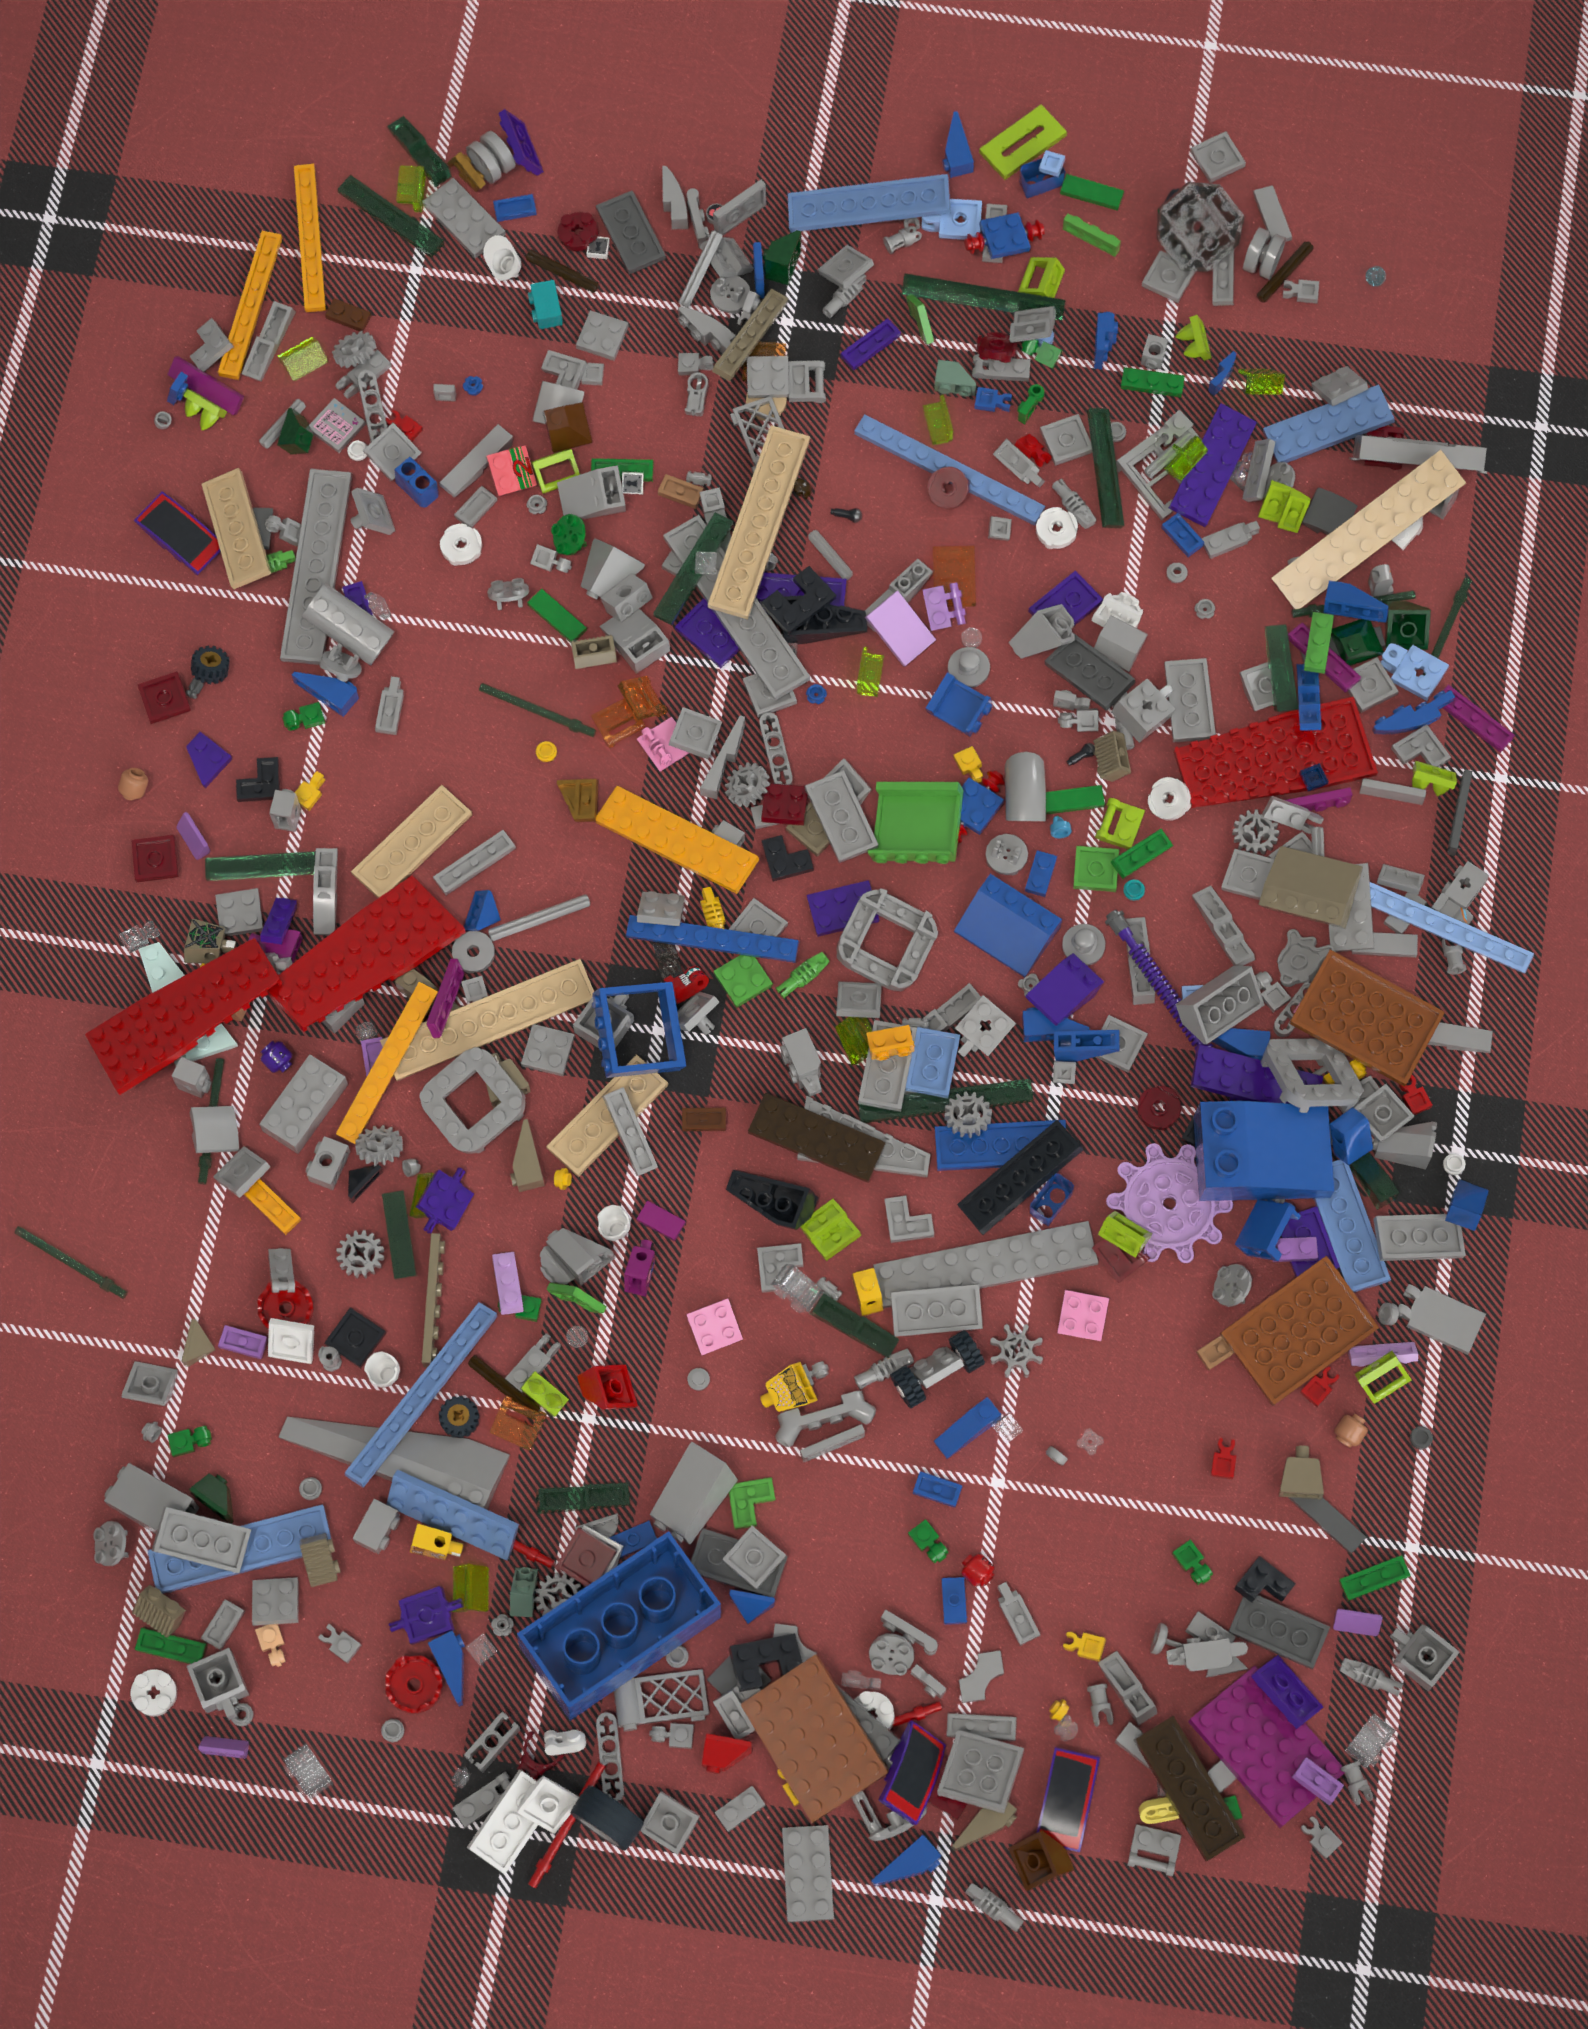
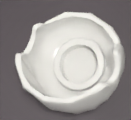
M610 1205L604 1207L597 1216L598 1230L606 1240L616 1241L622 1239L630 1230V1217L621 1206Z
M380 1351L373 1353L367 1359L364 1371L373 1385L385 1388L391 1386L398 1379L400 1366L392 1355Z

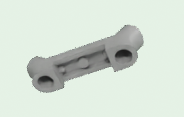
M855 1391L841 1395V1405L801 1416L798 1408L789 1410L777 1416L780 1428L775 1438L781 1445L792 1447L801 1430L809 1428V1431L816 1430L822 1427L821 1424L828 1422L830 1424H837L848 1416L867 1425L874 1418L876 1408L865 1402L862 1391Z

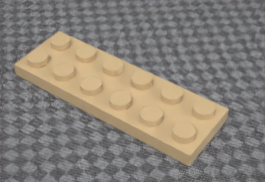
M237 468L202 483L230 586L236 589L271 574L242 471Z
M441 785L351 871L352 875L377 898L381 897L409 877L472 816V812Z
M636 1055L627 1065L647 1063ZM658 1073L614 1077L546 1146L547 1149L579 1177L619 1136L602 1096L624 1087L635 1115L638 1117L668 1086V1082Z

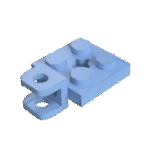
M950 199V214L922 217L921 228L923 230L939 232V238L965 240L967 234L975 237L976 232L980 233L979 223L981 220L982 201ZM959 216H962L963 220L966 221H964L963 223H959L955 219H958Z
M1389 644L1382 655L1383 660L1381 661L1384 669L1393 674L1391 677L1393 683L1425 701H1428L1449 668L1447 663L1414 645L1408 651L1399 645ZM1422 669L1426 675L1417 677L1415 670Z

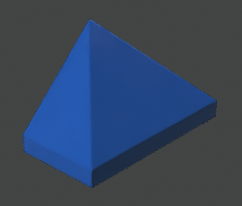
M490 890L475 891L464 924L465 932L479 931L501 920Z
M730 1589V1599L747 1624L775 1605V1598Z

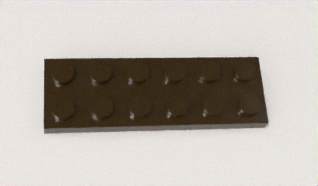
M767 1093L764 1094L748 1129V1134L867 1183H869L886 1145L885 1141Z
M1174 1716L1134 1739L1135 1744L1205 1862L1245 1838V1835Z

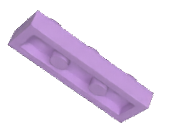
M514 1252L493 1254L492 1260L501 1315L523 1312Z
M1414 1342L1354 1346L1348 1351L1351 1366L1362 1367L1370 1365L1390 1351L1394 1352L1401 1363L1418 1361V1351Z

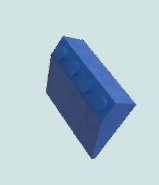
M990 874L965 911L954 933L1025 978L1060 930L1062 919Z

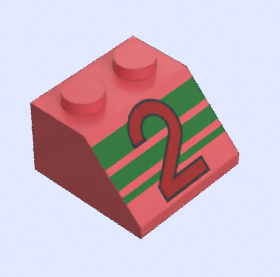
M526 445L486 456L497 497L537 486Z

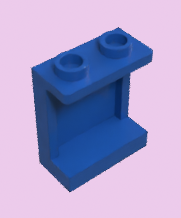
M947 672L926 706L927 713L971 737L973 733L976 734L982 725L981 719L984 715L987 716L990 713L993 705L991 704V697L984 696L956 680L955 676Z
M1270 1199L1267 1201L1257 1200L1235 1245L1246 1256L1279 1261L1282 1253L1275 1246L1289 1219L1299 1220L1301 1215L1295 1211V1207L1290 1203L1283 1202L1281 1204Z

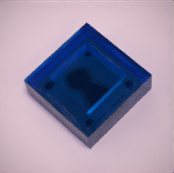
M1320 763L1303 769L1299 773L1308 792L1325 786L1329 782Z

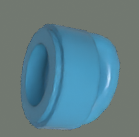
M1055 816L1053 824L1050 825L1051 836L1059 839L1069 836L1072 833L1071 824L1064 821L1061 817Z

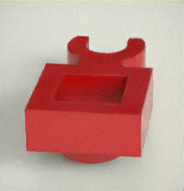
M396 410L391 411L392 415L396 417L394 420L385 418L387 426L394 423L411 442L423 431L422 426L407 415L401 419L400 414Z
M1030 433L1018 439L1014 445L1029 459L1033 457L1039 467H1042L1045 462L1048 464L1052 458L1048 452L1043 451L1044 446Z
M1413 1075L1409 1078L1411 1085H1405L1404 1087L1399 1084L1400 1089L1407 1093L1403 1095L1402 1099L1413 1115L1432 1108L1433 1105L1423 1086L1418 1089L1416 1088V1079Z
M1329 1366L1324 1369L1321 1379L1315 1375L1300 1392L1316 1407L1332 1392L1328 1385L1335 1384L1339 1379L1338 1374L1332 1379L1327 1376L1331 1369Z
M1220 1438L1217 1444L1220 1453L1214 1452L1211 1476L1233 1479L1236 1456L1230 1455L1235 1447V1440H1231L1230 1447L1226 1448L1222 1444L1223 1438Z

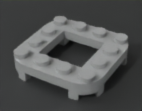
M884 889L864 893L857 902L840 936L836 948V957L846 968L889 990L904 991L917 979L926 957L937 938L938 931L936 923L932 918L933 915L928 911L922 912L887 894V890ZM876 914L914 933L898 967L860 949L862 941Z
M1316 1038L1271 1039L1263 1053L1261 1065L1262 1067L1270 1068L1283 1091L1280 1100L1284 1104L1288 1101L1292 1105L1299 1107V1112L1307 1113L1310 1107L1342 1106L1344 1112H1347L1358 1103L1364 1092L1358 1077L1344 1053ZM1291 1060H1316L1319 1066H1326L1335 1084L1304 1085Z
M478 1047L466 1050L424 1086L419 1096L424 1111L451 1145L467 1154L481 1153L485 1150L484 1147L512 1123L516 1120L520 1121L524 1116L526 1098L523 1091L514 1083L497 1062L496 1058L486 1050ZM477 1072L501 1103L468 1130L448 1105L445 1098Z

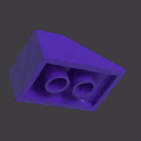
M1072 953L1028 992L1025 998L1057 1026L1093 999L1104 981Z

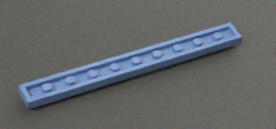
M865 414L854 430L855 435L932 474L945 467H955L961 470L970 482L969 493L1034 526L1045 510V506Z
M478 1302L345 1471L347 1478L364 1488L497 1318L496 1312Z

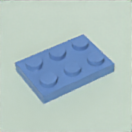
M917 1027L914 1052H912L905 1091L948 1098L960 1035Z

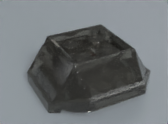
M1188 181L1157 209L1156 239L1180 270L1208 272L1239 245L1245 216L1221 185ZM1200 221L1201 226L1199 230L1194 231V224Z

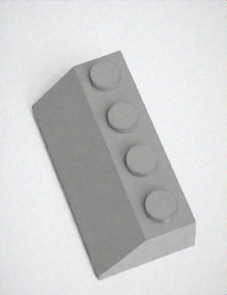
M1232 966L1178 1002L1176 1007L1182 1024L1203 1044H1208L1265 1004L1252 966Z

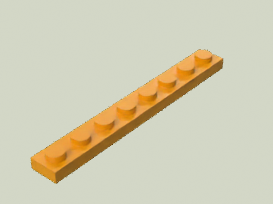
M314 164L295 165L294 174L305 312L326 311Z
M267 231L261 232L228 338L234 347L223 355L218 374L221 377L239 380L281 245V234Z
M418 982L336 1135L356 1145L355 1140L359 1139V1134H362L436 999L438 991Z

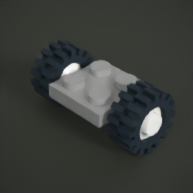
M966 1330L949 1338V1344L953 1351L947 1346L939 1348L930 1357L915 1362L913 1367L909 1368L907 1365H904L890 1374L896 1390L910 1409L926 1400L921 1384L927 1389L962 1367L968 1373H971L985 1364L980 1350Z

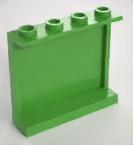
M876 782V791L879 794L874 836L877 840L878 848L868 850L872 860L877 863L895 861L902 864L907 863V861H915L920 864L928 863V861H936L940 864L955 862L964 792L959 782Z

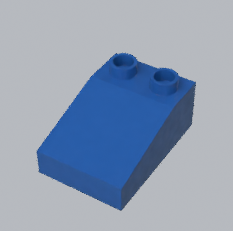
M1254 1101L1200 1102L1194 1114L1199 1201L1331 1198L1334 1193L1328 1106L1310 1107L1307 1113L1299 1112V1107L1284 1103Z

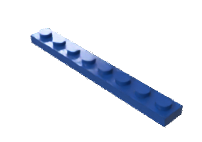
M634 915L629 917L626 932L627 938L796 963L799 940L680 923V926L641 923L637 922V916Z

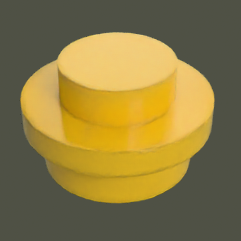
M542 742L536 748V756L542 762H550L557 755L556 746L551 742Z
M562 1168L555 1172L554 1185L561 1190H566L567 1186L571 1184L572 1176L567 1168Z
M1064 1699L1056 1700L1051 1705L1049 1712H1051L1050 1718L1052 1720L1060 1721L1069 1710V1706Z

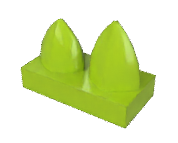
M1198 315L1189 317L1191 323L1185 325L1175 337L1180 340L1195 339L1194 342L1187 346L1183 353L1184 355L1192 358L1201 357L1204 361L1209 360L1212 357L1204 323Z
M186 389L183 395L187 398L185 403L187 417L197 414L204 408L200 419L202 431L210 428L219 417L224 418L227 413L223 408L192 390Z
M1415 761L1412 787L1425 789L1429 783H1433V790L1438 797L1445 794L1449 789L1455 788L1457 783L1456 773Z
M533 1371L520 1388L553 1417L559 1413L569 1400L536 1371Z

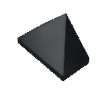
M379 1164L349 1171L348 1197L351 1203H354L383 1173L382 1167Z

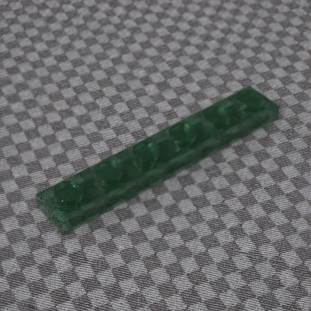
M349 175L339 186V194L430 258L444 245L443 239L352 175Z
M1090 408L1087 410L1102 528H1122L1124 526L1109 409Z
M716 512L713 514L653 612L654 617L673 625L732 528V520Z
M316 851L205 858V878L207 881L311 875L314 874Z

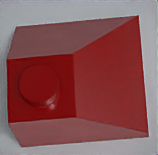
M626 1365L593 1366L577 1376L583 1397L603 1410L636 1408L638 1406Z
M706 1733L702 1767L706 1768V1772L714 1774L726 1771L752 1753V1742Z

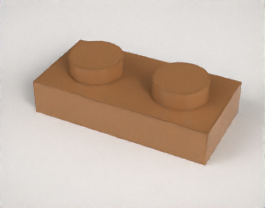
M665 474L659 487L658 495L696 509L700 502L699 492L704 491V488Z
M1219 1336L1196 1352L1207 1370L1212 1369L1234 1354L1222 1336Z

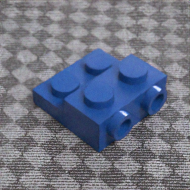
M1112 312L1098 313L1094 369H1102L1103 362H1107L1108 351H1111L1112 344H1116L1118 322H1114V314Z

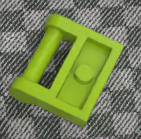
M1109 798L1107 811L1100 830H1097L1095 837L1098 840L1130 849L1135 841L1145 810L1122 803L1115 798ZM1117 810L1122 813L1114 835L1108 833V830Z

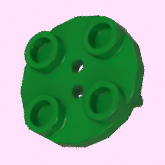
M567 514L562 516L557 523L553 524L551 533L558 554L570 556L582 550L581 547L587 546L586 541H584L586 534L585 525L579 516Z

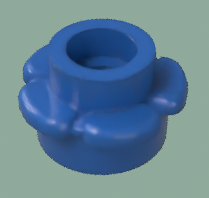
M477 376L467 377L465 383H463V389L469 395H478L483 389L481 378Z
M814 684L806 691L807 700L812 704H821L824 702L827 692L821 685Z

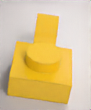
M973 746L954 754V760L963 775L969 773L974 781L981 783L983 775L979 768L982 767V762Z
M318 771L314 773L309 784L303 781L295 792L300 805L308 811L311 810L322 794L318 789L326 780L323 778L324 775Z

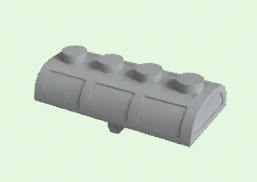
M327 583L321 587L302 615V618L336 642L342 644L343 647L354 655L360 656L359 658L370 666L395 632Z

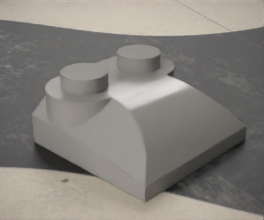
M1387 1084L1354 1107L1368 1119L1371 1134L1380 1143L1414 1118L1413 1113Z

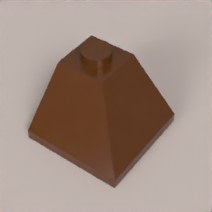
M583 402L543 411L552 452L593 443Z
M1043 1831L1008 1848L1026 1891L1049 1883L1075 1870L1066 1848Z

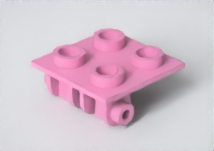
M672 717L653 729L644 728L642 730L643 735L637 738V741L660 772L689 754V752L669 745L676 726V722Z
M1065 1290L1057 1333L1101 1341L1109 1298Z
M728 1298L687 1314L688 1322L694 1333L701 1355L743 1340Z

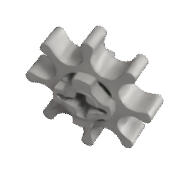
M1006 1324L1004 1325V1332L1007 1334V1338L1004 1341L991 1338L990 1344L999 1347L1001 1353L998 1356L991 1357L990 1362L991 1364H995L998 1361L1005 1362L1008 1367L1004 1373L1006 1378L1010 1376L1011 1369L1015 1367L1022 1369L1024 1377L1027 1378L1030 1372L1026 1368V1364L1029 1361L1042 1364L1043 1358L1034 1355L1032 1349L1035 1346L1042 1345L1043 1340L1038 1338L1035 1341H1029L1025 1336L1029 1328L1027 1324L1023 1326L1022 1333L1018 1335L1011 1333L1009 1325ZM1020 1344V1352L1013 1359V1350Z

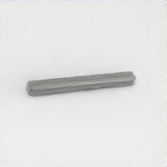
M582 895L488 930L490 939L495 941L589 907L590 900L587 895Z

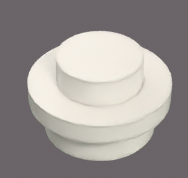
M353 441L348 447L349 457L355 461L365 459L367 455L363 450L367 445L362 441Z
M1456 1153L1447 1155L1443 1162L1444 1170L1450 1175L1461 1174L1465 1169L1464 1158Z

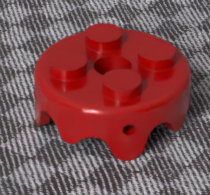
M270 1281L258 1297V1316L268 1330L271 1318L309 1324L313 1316L314 1306L311 1295L307 1288L295 1281V1292L290 1293L287 1290L272 1293ZM285 1303L292 1305V1310L287 1314L280 1312V1307Z
M402 1656L395 1661L386 1674L385 1692L388 1699L398 1710L410 1714L422 1713L432 1708L439 1700L443 1688L442 1677L437 1666L426 1657ZM413 1679H417L421 1683L417 1691H410L408 1689V1683Z

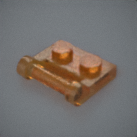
M648 676L621 681L618 685L619 690L637 720L654 716L661 717L668 712V709L665 705H662L650 685L651 681Z
M629 696L591 715L593 722L609 749L614 747L615 743L638 731L642 732L646 728ZM634 720L635 724L610 736L609 731Z
M506 1395L489 1433L530 1451L546 1419L547 1413L532 1410L513 1401V1398ZM508 1409L535 1420L534 1425L531 1426L507 1415Z

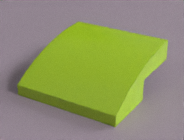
M1271 480L1258 517L1277 522L1278 528L1298 533L1309 506L1310 498L1292 487Z
M834 1199L816 1210L812 1217L800 1227L826 1261L861 1236L860 1231L849 1220L846 1212Z

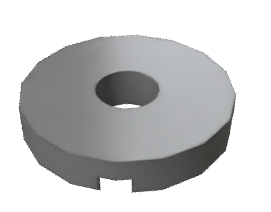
M469 931L455 940L452 946V957L459 960L464 972H482L492 964L495 958V948L492 940L486 934L479 931ZM471 948L479 950V954L475 957H471L467 953Z

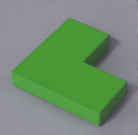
M913 294L906 296L910 314L917 321L921 339L926 344L933 343L934 338L925 305Z
M549 1283L546 1289L560 1300L575 1302L589 1312L602 1314L607 1307L575 1286Z
M772 1477L735 1483L729 1491L735 1530L757 1526L753 1504L775 1501Z

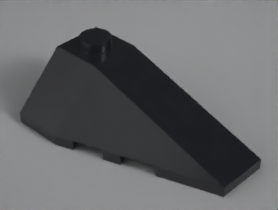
M784 596L790 604H793L802 597ZM829 604L791 634L787 635L781 628V635L788 645H797L866 633L868 631L865 618L866 611Z
M737 1170L732 1171L726 1187L729 1193L774 1224L797 1230L812 1217L819 1198L810 1188Z

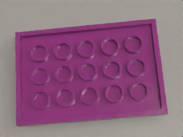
M1253 1666L1188 1722L1275 1824L1281 1828L1317 1797L1292 1778L1302 1761L1307 1757L1336 1780L1344 1774L1340 1769L1343 1766L1305 1723L1296 1729L1287 1720L1285 1715L1252 1679L1251 1676L1258 1670L1256 1666Z

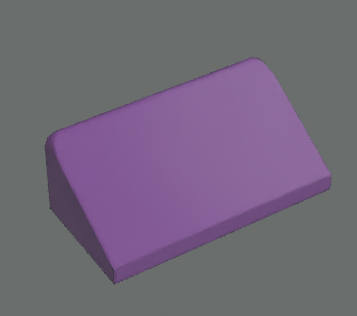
M187 812L183 813L177 824V830L195 859L199 860L210 853L209 846Z
M1338 1609L1334 1615L1333 1629L1378 1636L1383 1616Z
M205 1736L199 1745V1750L202 1754L245 1759L248 1754L249 1742Z

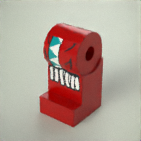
M698 966L688 968L685 973L675 978L670 975L663 979L664 982L673 983L677 1004L699 993L709 983V978Z

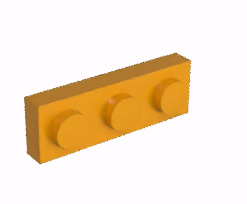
M260 1179L243 1194L285 1235L301 1221V1218Z

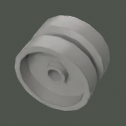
M487 131L480 137V142L474 141L466 147V153L472 165L482 173L485 180L490 184L501 178V172L508 173L515 168V160L502 139L492 131Z
M1259 227L1248 247L1243 270L1253 274L1260 265V277L1270 280L1283 252L1286 237L1275 234L1268 244L1269 231Z

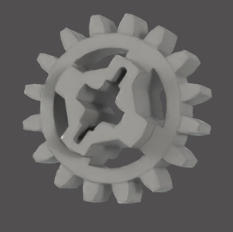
M360 331L358 334L353 332L352 336L346 335L344 340H339L340 344L334 345L335 350L332 353L334 355L333 358L340 367L344 365L346 368H349L351 365L356 367L357 363L363 364L365 359L369 360V355L375 353L374 349L377 346L374 338L368 332L363 333V331Z
M747 762L745 767L739 765L738 771L733 770L734 775L727 777L730 783L725 784V787L728 789L725 793L730 801L738 807H741L742 804L748 807L750 802L755 805L756 799H763L761 794L768 792L765 787L770 785L767 781L770 777L762 766H759L757 763L751 765Z
M1255 809L1254 814H1251L1249 810L1246 811V817L1239 815V821H1235V828L1232 831V835H1235L1234 843L1240 842L1238 849L1246 848V852L1253 851V854H1257L1260 851L1262 855L1265 854L1266 848L1271 851L1273 848L1272 844H1276L1278 840L1276 837L1279 836V830H1275L1278 823H1272L1273 820L1264 818L1262 814L1258 813V809ZM1255 827H1256V831H1257V834H1258V835H1257V839H1256V835H1255V833H1254V828H1255Z
M966 1091L963 1097L956 1094V1100L950 1098L949 1105L945 1106L946 1113L944 1114V1119L947 1121V1127H953V1134L959 1131L960 1137H963L965 1133L968 1134L969 1138H972V1133L980 1136L981 1129L986 1131L987 1124H991L992 1109H989L990 1103L984 1102L983 1096L976 1098L975 1092H973L972 1096H968ZM979 1110H981L983 1114L982 1117H980Z
M382 1125L380 1129H377L376 1126H373V1130L365 1129V1134H359V1139L355 1140L356 1154L359 1155V1159H365L366 1164L372 1161L374 1166L378 1162L386 1165L387 1160L394 1162L393 1157H400V1152L403 1151L402 1136H399V1131L393 1132V1127L385 1129V1126Z
M363 1230L361 1235L354 1231L353 1237L346 1234L347 1241L340 1240L342 1248H337L336 1250L340 1254V1256L336 1257L337 1261L343 1262L340 1268L342 1270L347 1268L346 1274L349 1276L353 1272L357 1279L360 1274L367 1278V1272H371L374 1275V1268H381L379 1261L385 1259L384 1255L380 1254L384 1252L383 1246H379L381 1244L380 1239L374 1240L375 1235L373 1233L367 1236L366 1230ZM350 1247V1248H351L350 1254H348V1255H347V1258H346L347 1250H348V1248ZM356 1248L361 1253H364L365 1260L357 1255ZM374 1251H375L374 1259H373L372 1262H371V1261H370L371 1255L374 1254Z
M556 1572L553 1579L547 1575L546 1583L543 1581L539 1582L542 1588L535 1589V1593L539 1597L534 1598L535 1603H540L537 1606V1610H544L542 1614L544 1616L572 1597V1595L566 1592L567 1585L573 1590L574 1595L578 1593L577 1591L580 1590L581 1585H574L575 1579L571 1578L568 1580L566 1573L560 1578ZM557 1584L556 1587L548 1589L550 1586ZM559 1593H562L564 1599H560L559 1602H556L554 1596H558ZM544 1599L551 1602V1610L545 1605Z

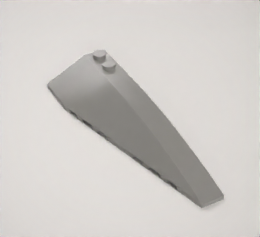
M287 1417L279 1438L351 1465L379 1428ZM407 1432L374 1475L392 1481L395 1472L400 1470L488 1510L510 1455L470 1439Z

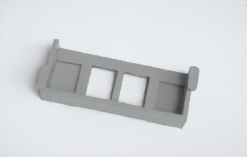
M1356 435L1353 457H1349L1350 460L1365 459L1421 465L1438 451L1442 450L1454 468L1477 470L1476 472L1487 474V471H1484L1487 448L1457 444H1449L1448 446V443Z

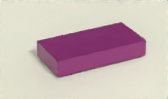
M649 1201L646 1202L637 1217L639 1223L673 1241H676L686 1223L683 1219Z

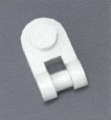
M549 1730L544 1734L545 1752L547 1755L574 1753L581 1751L586 1746L585 1735L578 1730L559 1733Z

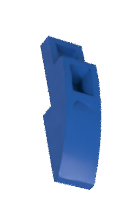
M1443 690L1433 697L1434 700L1427 704L1425 701L1415 707L1416 711L1413 710L1411 705L1407 707L1402 705L1393 711L1392 716L1388 718L1383 716L1375 721L1372 731L1374 734H1399L1420 729L1426 724L1430 725L1440 719L1441 713L1439 710L1453 702L1455 696L1451 690L1446 693Z

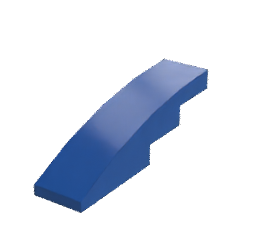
M1296 664L1300 731L1321 730L1319 674L1304 671L1305 664Z

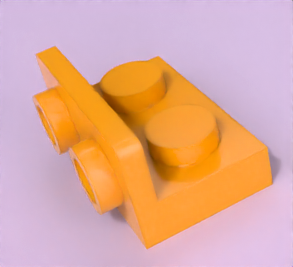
M909 1025L866 1033L871 1060L883 1061L889 1059V1056L898 1055L899 1057H904L914 1052L915 1045Z

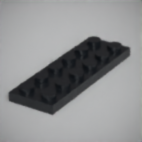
M1056 1120L957 1205L979 1232L984 1235L1084 1149L1064 1126Z

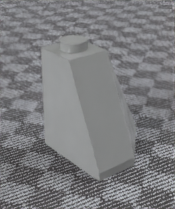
M594 538L581 587L587 590L586 595L597 600L598 597H602L631 573L636 575L644 568L645 564L614 546Z
M1062 604L1039 610L1010 640L1009 644L1012 646L1015 654L1022 659L1072 643L1075 640L1072 633L1074 620Z
M1437 1122L1401 1127L1381 1143L1374 1137V1158L1426 1170L1433 1153L1436 1138L1434 1130L1437 1128Z
M565 1228L559 1231L555 1230L547 1237L546 1244L572 1273L580 1286L615 1259L614 1253L610 1249Z

